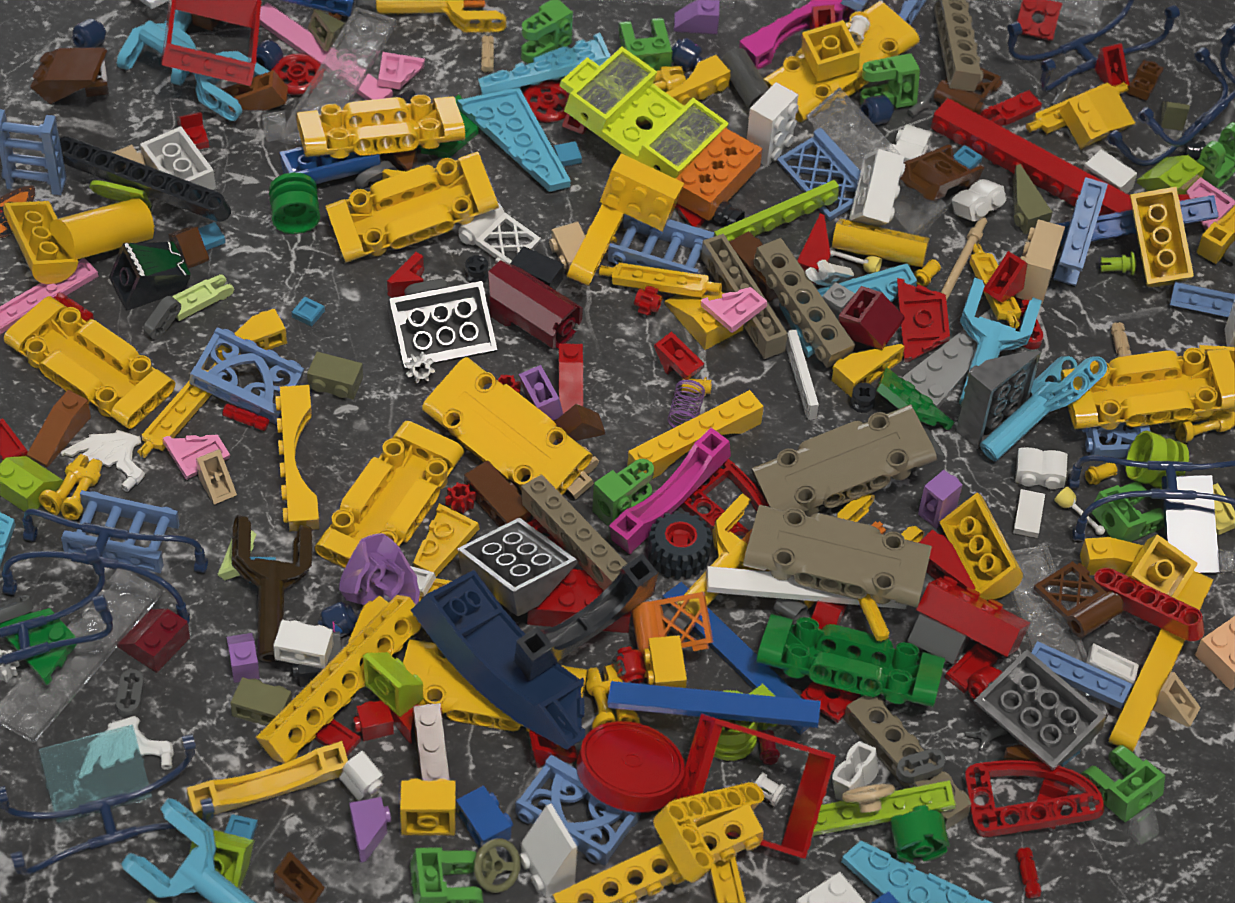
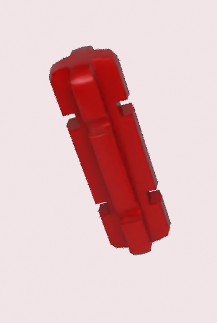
M59 292L54 296V299L67 308L74 307L78 309L81 318L86 322L90 319L94 320L92 312L84 309L83 306L68 298L65 294Z
M231 404L224 406L222 415L225 417L234 418L236 421L263 431L269 425V419L266 417L258 416V414L237 408Z
M1029 847L1019 848L1017 858L1021 864L1019 867L1023 884L1026 886L1024 888L1026 896L1029 899L1038 898L1041 894L1040 884L1037 883L1039 879L1035 862L1032 860V850Z

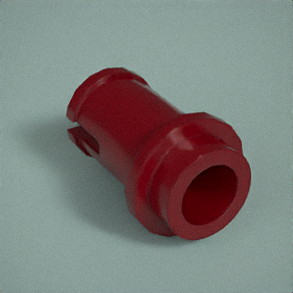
M762 730V731H760V732H763V733H766V734L775 736V735H774V731H772V730ZM758 737L761 748L760 760L766 765L777 763L780 752L776 749L775 742Z

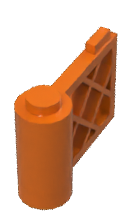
M705 592L642 602L631 610L637 648L643 655L644 649L648 648L649 638L667 637L672 627L683 634L680 638L682 648L692 646L693 651L709 649L708 643H713ZM699 598L700 610L694 616L684 608L691 599ZM684 601L681 606L676 602ZM671 603L678 609L671 621L663 616V604ZM682 612L693 619L686 631L674 624ZM696 622L704 627L705 639L696 640L689 635ZM686 637H687L689 640H691V641H689V642H684V640L686 639Z

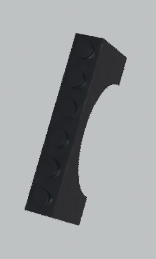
M642 553L623 566L609 587L581 611L552 628L541 630L537 626L516 641L514 662L529 681L533 680L654 595L658 572Z

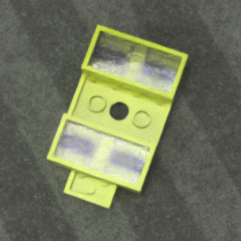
M623 47L619 48L601 66L587 57L561 80L560 87L570 94L564 109L566 113L624 155L675 179L729 125L727 121L695 98H692L683 106L653 84L657 71ZM636 120L640 122L648 120L652 125L651 129L643 130L639 128Z

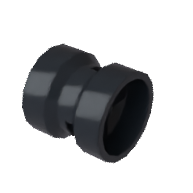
M723 201L716 209L713 219L719 224L724 223L728 226L744 219L745 211L739 208L734 209L732 204Z

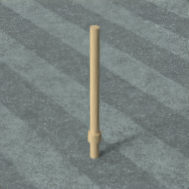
M985 217L978 220L975 227L971 228L967 235V242L941 293L946 294V301L973 251V245L978 244L983 236L982 231L987 223Z

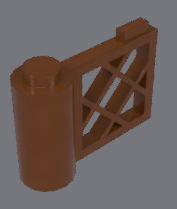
M980 68L983 71L982 79L992 81L987 83L981 81V83L977 84L976 90H981L982 95L972 91L949 88L948 78H946L945 81L942 80L938 84L933 100L943 104L949 98L980 115L985 106L983 102L993 90L996 92L999 90L1003 81H1001V76Z
M1072 561L1035 584L1034 590L1068 621L1072 632L1082 638L1121 614L1124 604L1118 594L1110 591L1106 592L1089 577L1090 571L1081 563L1076 565ZM1070 572L1079 577V581L1063 579ZM1049 585L1060 586L1059 593H1050L1044 588ZM1063 587L1078 588L1077 595L1062 594ZM1081 589H1091L1096 594L1093 596H1081L1080 591ZM1061 601L1077 602V604L1068 611L1061 605Z

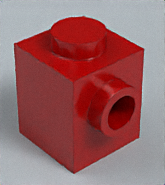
M382 700L377 702L368 701L356 706L357 716L353 717L356 733L361 732L363 741L394 734V723L390 708Z

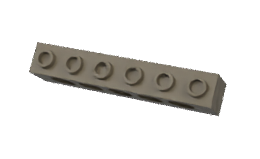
M936 0L934 11L949 88L975 92L977 84L982 81L983 71L980 70V57L977 56V43L974 41V29L971 27L972 17L969 16L968 12L969 3L966 0Z
M724 233L703 240L701 259L715 282L722 283L721 291L723 293L738 292L741 289L751 287L764 298ZM767 302L766 308L744 324V328L764 359L785 352L788 336Z
M782 238L757 247L753 260L756 269L762 272L769 288L775 291L780 304L788 310L792 322L798 325L805 341L810 343L815 350L816 357L828 368L839 359H844L852 354L855 344L811 280H809L807 274Z
M542 474L522 485V505L571 556L577 559V563L605 591L616 579L621 568L627 562Z
M863 695L846 706L844 720L865 744L876 748L879 760L905 789L950 780L956 809L940 812L944 816L946 830L968 816L971 807L970 799L964 791H960L947 772L942 771L940 774L930 777V780L924 779L909 784L898 779L896 770L900 759L924 750L917 738L906 731L901 720L889 712L881 698ZM888 739H893L896 742H890ZM932 759L928 760V763H933L934 766H937L936 762H933ZM907 766L904 767V771L908 770L910 773H913L914 769H909Z

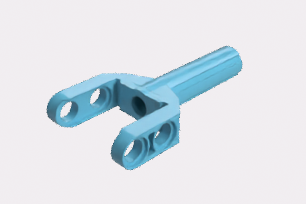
M175 10L172 34L195 48L192 39L185 33L192 21V14ZM167 19L164 23L157 25L166 30ZM143 26L133 28L117 58L118 68L128 70L136 62L145 46V43L138 39L139 32ZM172 68L171 83L181 86L189 72Z
M152 21L146 22L139 32L138 39L159 53H163L165 29ZM172 34L171 44L195 49ZM226 51L216 54L248 62V57L238 51ZM256 63L253 77L269 71ZM193 73L197 82L195 90L200 103L230 121L236 120L242 114V107L237 99L215 86L220 79ZM209 94H212L217 101L213 100ZM228 106H231L236 113L232 112Z
M974 278L960 319V323L966 333L977 342V348L969 371L975 365L979 366L986 360L998 358L1003 350H1014L1026 345L1032 334L1042 300L1033 297L1029 301L1019 331H1015V328L983 317H975L984 289V280ZM968 376L966 378L965 385L959 400L960 405L964 399V389L968 382Z
M1062 356L1055 360L1033 381L1032 396L980 443L983 453L989 459L997 461L1049 412L1063 408L1078 400L1105 375L1107 371L1105 360L1096 356L1089 357L1078 366L1076 360L1070 356ZM1068 360L1071 364V369H1075L1061 381L1062 363ZM1094 360L1099 364V371L1096 374L1090 371V364ZM1049 375L1054 378V382H1045ZM1077 376L1082 379V387L1079 390H1076L1073 386V380Z
M168 798L161 807L165 819L197 844L198 847L191 851L172 879L145 857H139L130 853L121 863L126 872L158 898L199 892L211 903H255L215 870L214 855L216 846L213 829L180 802Z

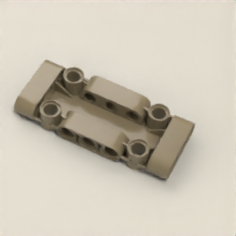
M910 404L888 414L883 412L874 413L869 417L868 422L865 423L854 421L802 442L798 450L784 449L778 454L777 458L751 469L769 507L784 511L790 508H798L806 516L810 517L813 514H817L822 504L827 508H834L886 487L891 480L890 477L896 480H903L911 474L912 468L915 467L917 469L937 461V455Z
M759 505L743 566L763 571L768 569L772 576L778 580H787L793 575L794 580L799 585L850 598L861 599L866 594H870L877 604H887L892 599L895 600V603L918 608L932 546L905 540L898 532L891 531L884 535L874 526L817 513L809 517L798 508H790L784 511Z

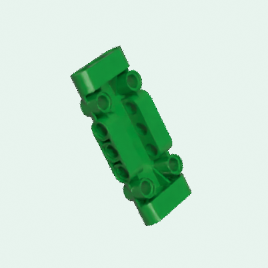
M771 614L759 647L756 662L781 668L786 675L793 678H802L808 675L812 681L829 687L869 697L883 694L886 700L895 704H903L906 701L934 707L945 658L924 652L922 657H919V649L911 643L902 642L897 644L896 648H893V644L889 639L879 642L875 639L874 634L835 624H828L821 630L819 629V623L808 617L799 618L796 621V625H793V619Z

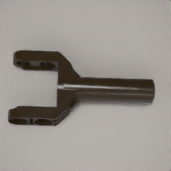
M237 515L232 531V566L244 579L259 587L257 657L261 661L276 662L278 660H275L274 643L281 621L284 620V590L302 579L312 566V528L305 525L298 527L296 537L293 540V563L261 558L252 560L250 559L251 522L248 517Z

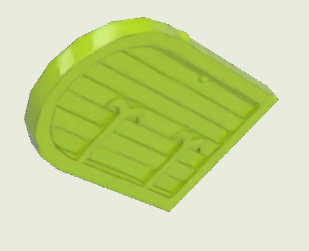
M94 180L90 183V189L100 196L121 202L139 198L145 202L148 208H151L152 204L144 190Z

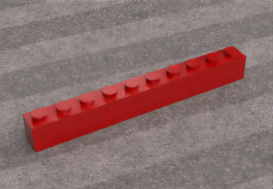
M949 98L945 100L933 115L931 129L955 141L957 144L969 147L982 157L1013 174L1016 165L1020 164L1034 185L1070 203L1074 207L1080 195L1085 177L1104 182ZM1108 184L1098 216L1132 210L1130 195Z

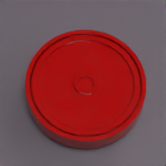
M627 721L609 722L592 729L582 742L576 765L580 781L595 798L611 807L630 812H649L666 806L676 797L685 769L684 760L679 749L668 737L646 725Z

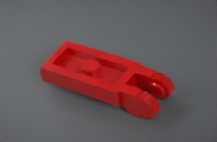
M1028 90L994 106H989L980 115L986 119H991L990 121L999 126H1006L1040 111L1042 103Z

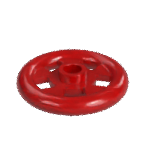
M306 54L284 56L271 70H274L282 81L287 79L291 82L286 84L288 86L287 94L303 95L314 91L320 86L324 78V70L320 62ZM283 67H288L286 73L281 71ZM308 71H315V76H309ZM305 81L307 82V84H305V85H302V86H299V85H298V84H301V83H303V82H305Z
M543 81L541 84L531 85L525 90L523 95L538 121L552 123L565 118L566 112L564 109L570 94L560 87L559 82ZM541 90H550L551 92L541 93ZM561 93L565 98L560 100L557 95ZM531 97H538L537 102H531ZM558 106H561L563 108L561 111L557 112L556 110H554ZM541 108L545 110L546 113H541L537 110Z

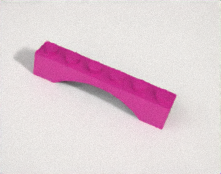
M812 0L785 17L777 19L774 23L762 27L754 34L744 37L740 41L739 48L745 49L757 70L772 63L777 48L784 40L801 30L809 28L812 6L834 5L836 22L842 20L846 22L855 13V10L842 4V0Z
M711 427L694 443L678 469L655 493L643 502L626 509L609 525L612 541L631 554L650 535L651 526L653 523H656V519L659 517L663 518L666 513L672 514L731 457L729 440Z

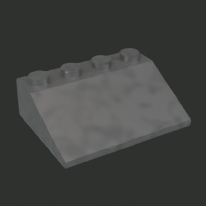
M482 281L391 298L387 303L392 329L404 369L408 368L405 366V362L410 363L412 359L411 354L416 357L420 356L421 352L425 354V360L432 358L433 363L497 351Z
M1036 349L989 359L979 366L975 365L967 375L968 382L964 389L965 395L961 403V412L957 419L956 432L978 449L980 443L1029 399L1041 352Z
M521 518L457 548L461 573L465 575L475 570L497 601L517 617L539 606L577 564V559Z
M1028 649L974 700L976 705L1052 770L1085 747L1103 729L1106 718L1100 710Z

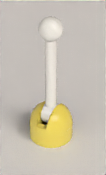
M830 248V257L838 256L863 264V269L869 274L879 272L882 263V258L869 256L863 260Z
M1065 487L1054 499L1063 508L1072 507L1080 515L1084 512L1075 504L1076 495L1069 487ZM1089 516L1087 517L1088 523L1095 529L1096 534L1103 535L1105 533L1104 527L1098 526Z

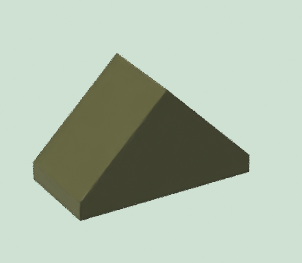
M314 9L308 30L322 49L329 51L339 43L346 23Z
M1163 101L1161 127L1183 131L1190 105Z

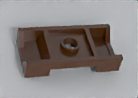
M948 144L905 161V170L899 179L907 187L920 192L925 199L935 201L945 197L947 190L956 185L964 187L973 185L979 180L984 167L980 165L973 169H968L954 160L953 148Z

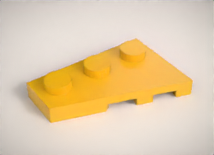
M440 503L436 509L435 519L429 525L428 535L422 541L413 562L414 567L434 572L436 577L458 554L457 548L467 544L480 529L478 522Z

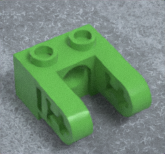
M560 0L546 2L539 7L538 13L523 21L522 36L530 40L523 44L521 48V58L524 62L533 63V58L561 47H567L572 43L573 12Z
M663 18L651 19L652 37L635 39L630 21L619 22V37L623 48L656 71L660 70V67L663 66L671 67L672 49Z
M912 54L865 62L862 67V78L868 82L888 80V84L863 89L861 91L860 104H862L865 98L883 95L896 108L915 105L918 98L920 68Z
M1234 122L1229 123L1222 130L1218 142L1210 141L1202 149L1200 158L1197 160L1199 164L1205 167L1202 179L1217 189L1223 186L1235 174Z
M638 459L616 474L612 470L594 482L592 512L609 527L626 509L643 502L651 496L652 486L649 482L653 479L654 475L653 463L647 459Z
M1137 481L1122 487L1116 485L1100 491L1095 501L1118 493L1147 490ZM1132 497L1111 501L1091 512L1112 538L1128 542L1154 533L1165 526L1164 511L1161 508L1141 514L1139 510L1133 507V505L1139 503L1145 497Z
M1119 745L1108 756L1111 764L1126 778L1114 782L1093 765L1083 771L1081 775L1089 779L1098 788L1104 805L1124 822H1127L1163 795L1165 775L1149 761H1142L1128 748Z
M415 848L410 862L414 903H483V895L480 888L447 887L446 882H443V875L473 873L477 853L470 850L442 851V848Z

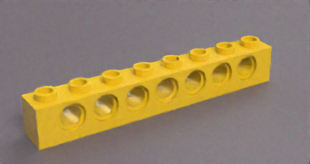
M396 595L256 736V739L273 760L282 763L292 761L298 755V751L315 738L317 731L323 725L331 722L334 714L341 707L346 706L359 689L366 686L364 661L360 666V660L363 658V655L366 653L388 652L392 656L403 648L404 643L410 636L419 632L421 624L411 612V609L416 604L410 597ZM380 640V646L377 648L378 641ZM345 675V682L342 684V679ZM328 694V698H327V700H326V702H325V701H324L325 695ZM310 711V717L307 720V713ZM292 729V735L289 738V732Z
M749 804L697 827L705 843H712L716 846L714 850L710 851L713 855L714 863L720 860L722 862L734 858L737 852L743 849L752 850L763 841L764 831ZM734 831L737 832L740 835V837L732 840L729 839L726 836V834ZM663 843L553 894L554 903H580L586 899L591 900L593 903H637L639 901L638 898L647 894L649 896L656 895L663 890L664 886L671 883L679 884L686 879L680 874ZM658 865L667 868L666 872L662 874L655 873L653 869ZM632 877H640L643 880L639 885H632L628 882ZM609 888H614L618 891L612 897L604 894L605 890Z

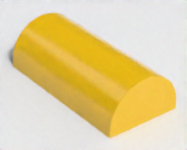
M1177 187L1130 194L1147 286L1173 285L1175 282L1181 283L1192 279L1194 274Z
M134 198L55 219L50 224L49 232L73 260L120 248L123 243H138L153 239L154 221L145 202L139 198Z
M50 202L4 203V215L33 277L43 284H56L69 278L75 272L79 261L78 259L73 260L49 232L51 222L58 219Z
M840 218L836 223L832 248L867 256H876L885 260L923 268L930 238Z
M979 493L974 494L939 521L949 542L952 543L970 576L975 590L980 593L981 598L985 600L997 599L1017 588L1022 581L1023 572L982 495Z

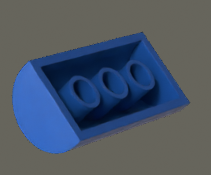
M303 147L279 152L284 174L292 172L303 173L310 176L316 184L361 174L373 166L380 165L379 154L362 156L356 154V152H350L345 158H333L330 154L306 157Z

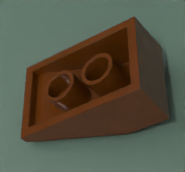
M58 48L52 52H46L40 59L41 64L33 75L34 80L30 88L48 104H52L93 84L107 50L105 48Z

